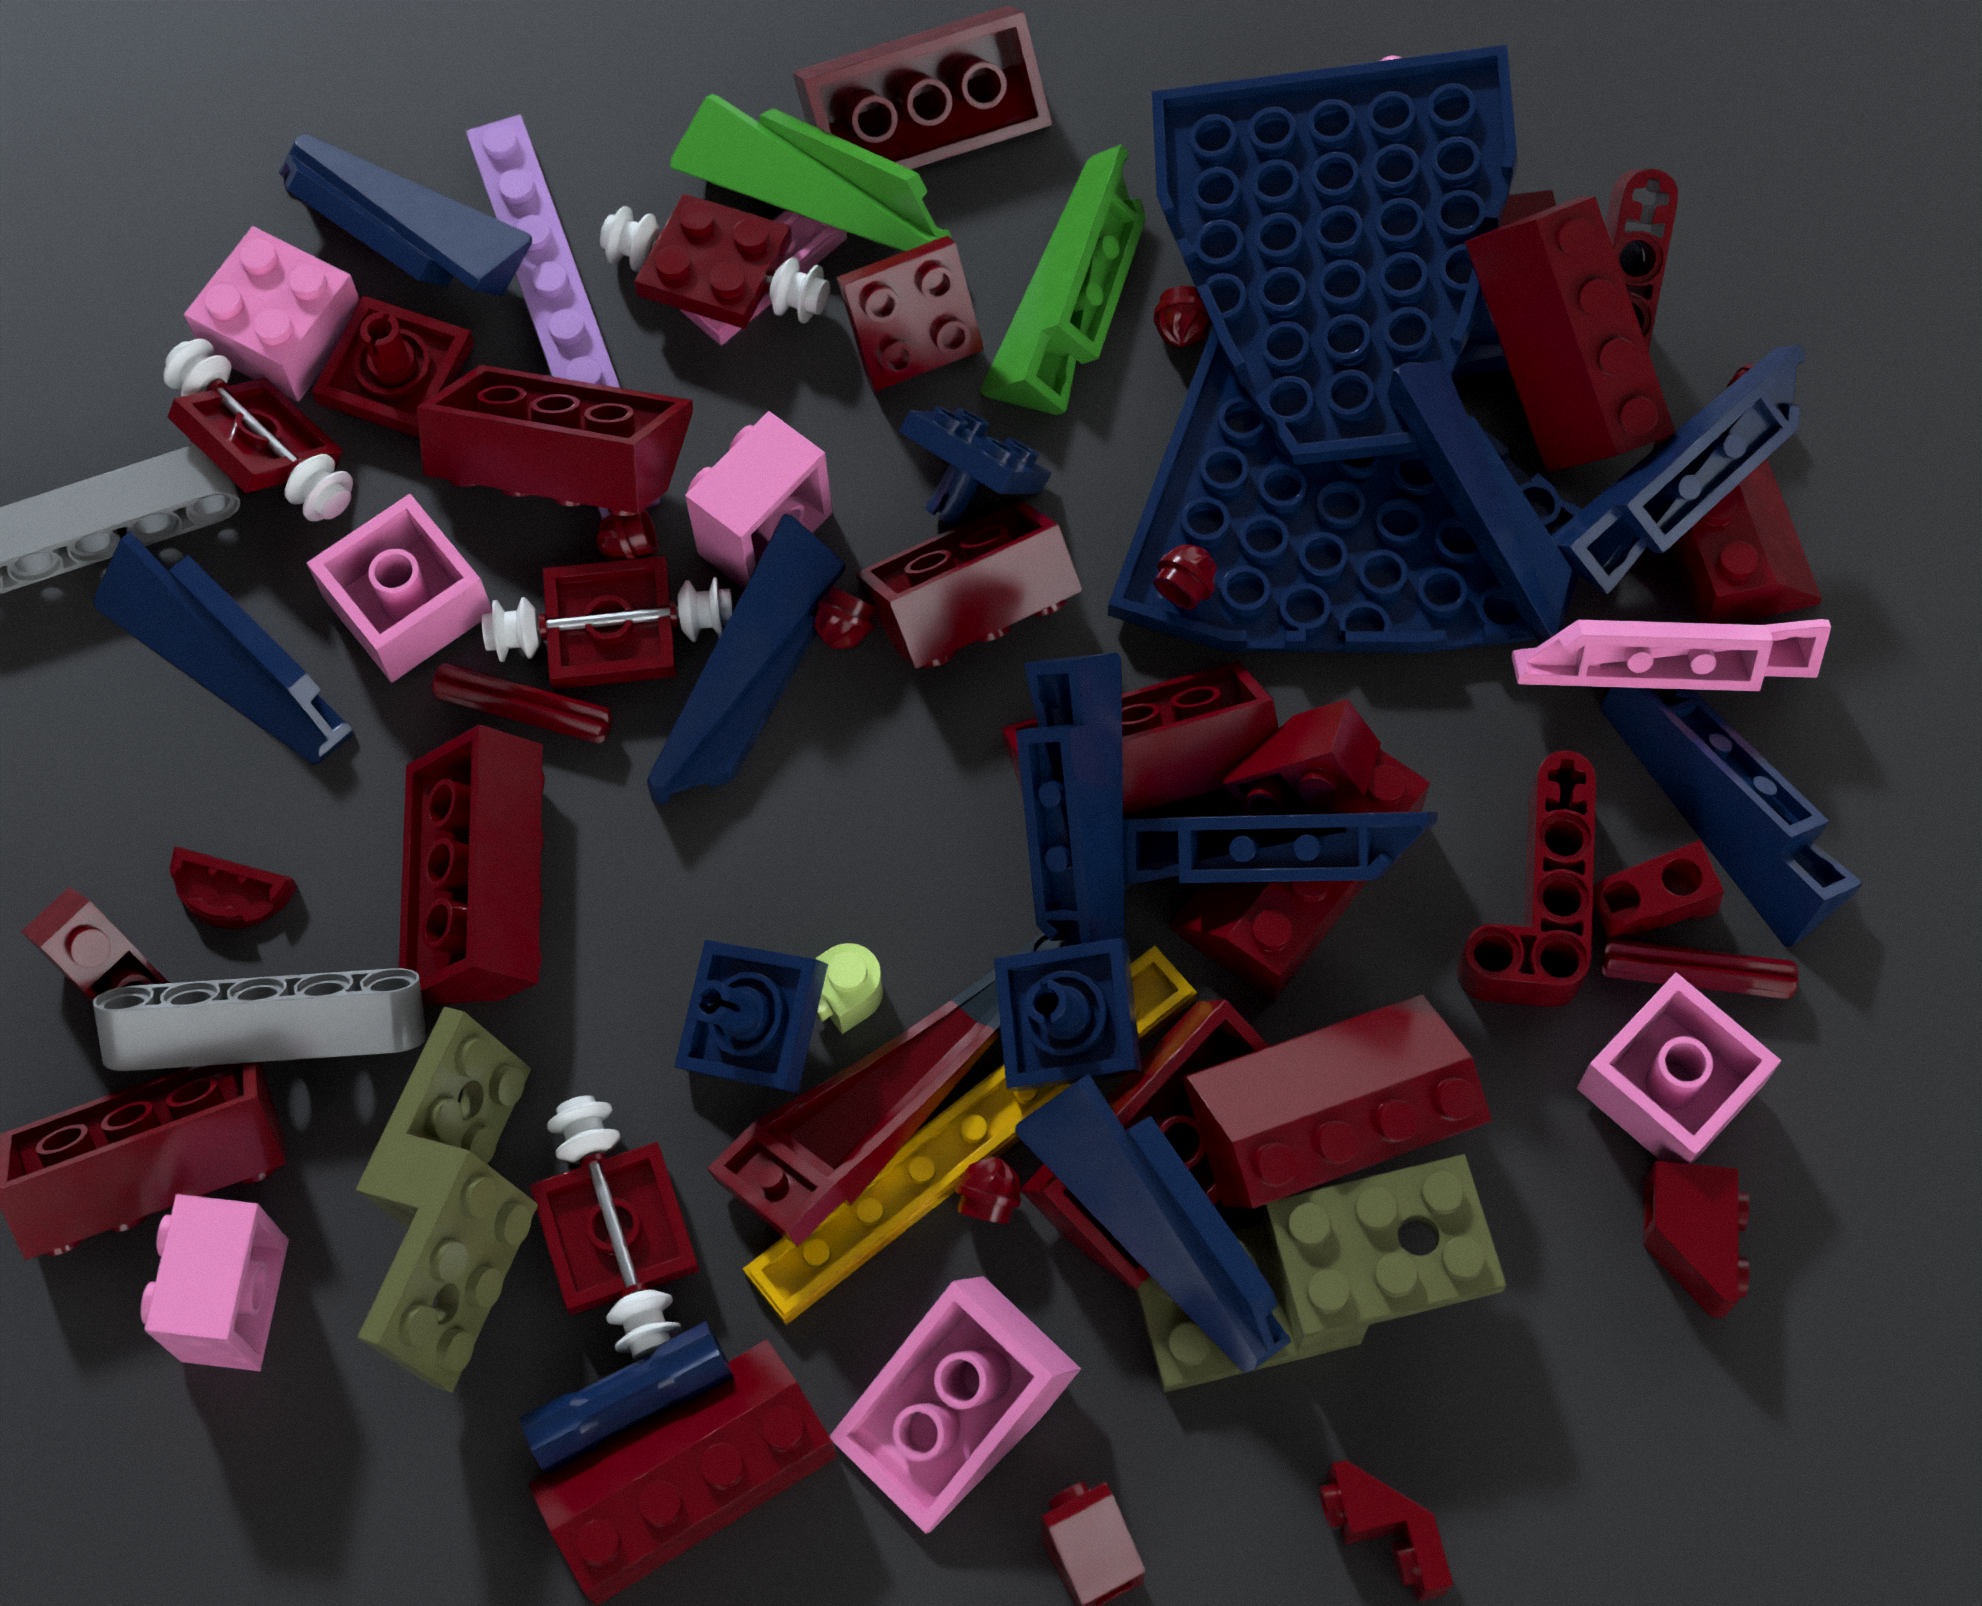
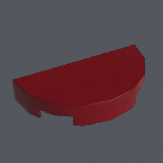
M174 846L169 869L178 897L194 917L216 928L242 929L263 923L286 906L298 887L291 877Z

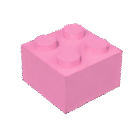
M252 226L183 315L194 338L205 339L212 344L214 356L221 355L226 357L230 361L232 369L254 380L267 378L282 394L299 402L324 369L356 310L360 298L350 274Z
M770 411L754 426L747 425L741 429L733 439L729 451L712 468L705 467L691 481L685 495L698 555L744 590L785 513L797 519L812 534L833 513L825 452Z
M408 494L307 562L322 597L391 683L482 621V614L492 613L481 578L411 494Z
M1675 972L1589 1064L1577 1090L1660 1161L1693 1164L1765 1085L1782 1060Z
M176 1194L172 1214H166L162 1218L158 1229L157 1252L161 1256L156 1282H149L142 1297L141 1320L146 1324L144 1330L180 1362L261 1371L289 1239L258 1203Z

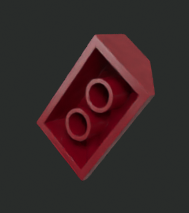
M1668 437L1655 441L1652 451ZM1767 458L1671 546L1699 623L1735 624L1819 605L1822 600Z
M1019 498L855 573L870 604L877 607L875 613L895 649L916 669L921 666L931 668L942 665L955 657L957 649L976 640L987 642L998 639L1011 630V624L1030 615L1043 616L1051 614L1066 604V598L1083 591L1059 524Z

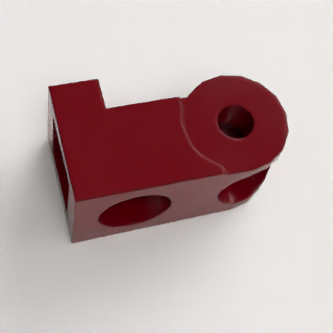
M1698 840L1615 873L1593 886V906L1608 940H1629L1655 927L1660 929L1693 917V920L1696 921L1718 913L1724 890L1702 841Z

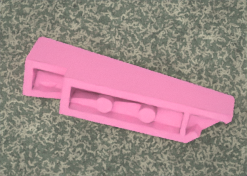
M1825 619L1767 625L1577 620L1536 648L1512 651V661L1517 683L1525 685L1760 691L1764 676L1817 678L1831 625L1829 620Z

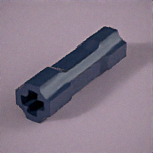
M705 1321L660 1344L652 1354L576 1393H565L519 1417L521 1429L539 1466L549 1474L595 1450L602 1441L677 1402L690 1401L734 1378V1375L720 1342L711 1326Z

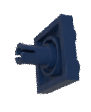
M936 406L933 411L910 410L899 432L950 463L932 498L925 506V509L932 515H936L939 512L938 519L954 526H960L962 517L980 483H983L999 494H1041L1052 472L1036 463L1039 454L1029 446L1008 437L1004 443L986 433L989 426L987 421L960 407H957L955 413L940 406Z
M1115 938L994 958L1007 1089L1018 1092L1071 1084L1087 1074L1090 1075L1092 1080L1142 1073L1128 942L1122 938Z
M705 940L674 1068L798 1094L828 964L814 958Z

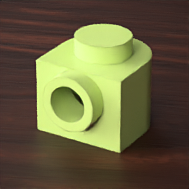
M853 943L836 945L815 958L828 964L816 1018L823 1022L830 1017L842 1034L872 1015L879 1007L883 997V985L878 960L870 950Z

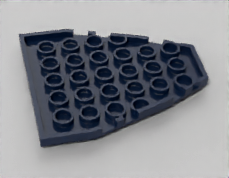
M1504 44L1152 91L1156 192L1161 210L1227 361L1293 464L1300 465L1418 452L1420 444L1390 399L1388 390L1393 371L1402 366L1442 360L1450 376H1452L1471 333L1482 292L1464 241L1500 228L1518 164L1508 45Z
M1212 327L1110 598L1108 616L1225 652L1429 653L1536 640L1421 460L1418 452L1294 465L1227 361ZM1482 429L1550 535H1553L1582 510L1576 504L1561 499L1555 487L1539 473L1533 478L1530 477L1507 457L1509 448ZM1179 545H1195L1204 548L1210 553V557L1217 565L1213 594L1208 600H1200L1196 608L1192 610L1178 607L1169 602L1156 590L1153 583L1159 573L1157 563L1161 557ZM1573 570L1561 613L1558 633L1562 631L1579 577Z

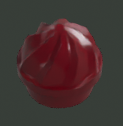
M1176 286L1165 290L1160 295L1159 304L1153 312L1154 324L1163 341L1180 348L1194 346L1198 340L1204 339L1207 329L1211 325L1196 288L1191 286Z
M646 509L642 513L633 516L608 515L600 522L597 534V547L610 561L646 558L659 551L656 529Z
M1179 545L1168 554L1163 555L1157 563L1159 573L1153 581L1154 586L1165 599L1174 605L1192 610L1196 608L1200 600H1208L1213 594L1217 565L1210 557V553L1204 548L1195 545Z
M831 587L825 601L819 599L816 604L818 609L815 617V629L825 644L833 649L856 647L868 632H872L875 627L870 621L877 607L836 587Z
M995 1157L982 1159L970 1164L955 1187V1192L961 1195L957 1212L990 1222L1009 1224L1013 1207L1019 1208L1022 1198H1020L1019 1176L1002 1159Z

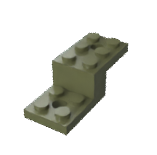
M444 1007L356 1188L357 1192L408 1228L357 1338L429 1385L453 1392L462 1370L467 1366L472 1357L474 1344L489 1311L501 1294L503 1281L517 1250L529 1233L531 1220L538 1204L487 1165L495 1153L497 1142L514 1105L522 1096L531 1068L466 1012ZM463 1088V1097L461 1103H459L458 1096ZM439 1291L438 1300L436 1306L433 1309V1301L435 1299L436 1294Z
M1465 1154L1281 1198L1265 1204L1259 1225L1232 1231L1272 1288L1278 1306L1271 1312L1291 1340L1289 1344L1254 1370L1360 1345L1368 1326L1371 1324L1501 1293L1506 1287ZM1408 1223L1426 1225L1435 1235L1436 1248L1431 1253L1423 1256L1410 1254L1401 1246L1398 1239V1231ZM1150 1275L1136 1289L1163 1393L1246 1373L1241 1371Z

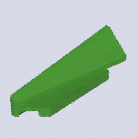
M715 94L707 96L670 161V167L674 170L902 252L947 235L952 238L948 229L942 230L936 227L924 205L922 198L928 191L917 172L774 108L761 114L758 122Z
M1120 144L1100 152L1087 160L982 384L980 393L984 396L1060 415L1066 412L1076 360L1081 364H1085L1099 358L1146 220L1141 198L1130 199L1122 169L1129 155L1123 145Z

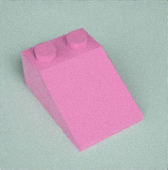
M984 1276L952 1281L832 1432L830 1438L926 1534L931 1532L1035 1426L1081 1368Z

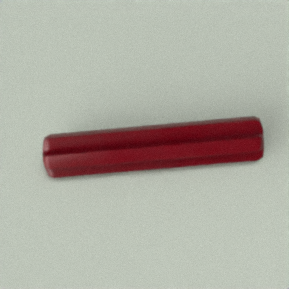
M449 663L440 664L432 680L431 689L437 699L597 744L605 742L612 726L613 717L607 707Z
M1618 939L1607 940L1601 956L1602 974L1611 978L1665 984L1677 972L1695 988L1781 999L1792 998L1797 990L1799 981L1798 965L1790 960Z

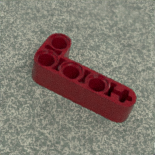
M1635 169L1622 174L1614 183L1605 226L1649 352L1678 205V188L1674 179L1664 171L1658 169ZM1646 187L1647 191L1655 193V202L1653 205H1644L1642 207V203L1633 200V192L1635 189ZM1626 222L1651 224V231L1649 233L1646 231L1625 230ZM1636 241L1643 247L1645 262L1637 273L1627 275L1621 268L1620 254L1627 243Z
M1569 750L1556 751L1548 755L1540 764L1528 799L1524 926L1485 924L1475 929L1467 938L1457 967V977L1462 989L1475 999L1498 1003L1559 1007L1567 1004L1575 997L1587 975L1591 962L1596 774L1590 761L1580 753ZM1561 785L1564 786L1565 796L1570 798L1565 809L1557 810L1560 802ZM1554 840L1564 842L1571 847L1574 854L1571 856L1557 855L1548 848L1546 842ZM1553 899L1562 901L1569 906L1572 915L1564 917L1554 915L1547 910L1543 902ZM1486 953L1495 955L1503 962L1505 969L1499 972L1485 970L1479 966L1475 956ZM1552 959L1560 961L1568 968L1571 976L1567 978L1553 977L1544 970L1541 962Z

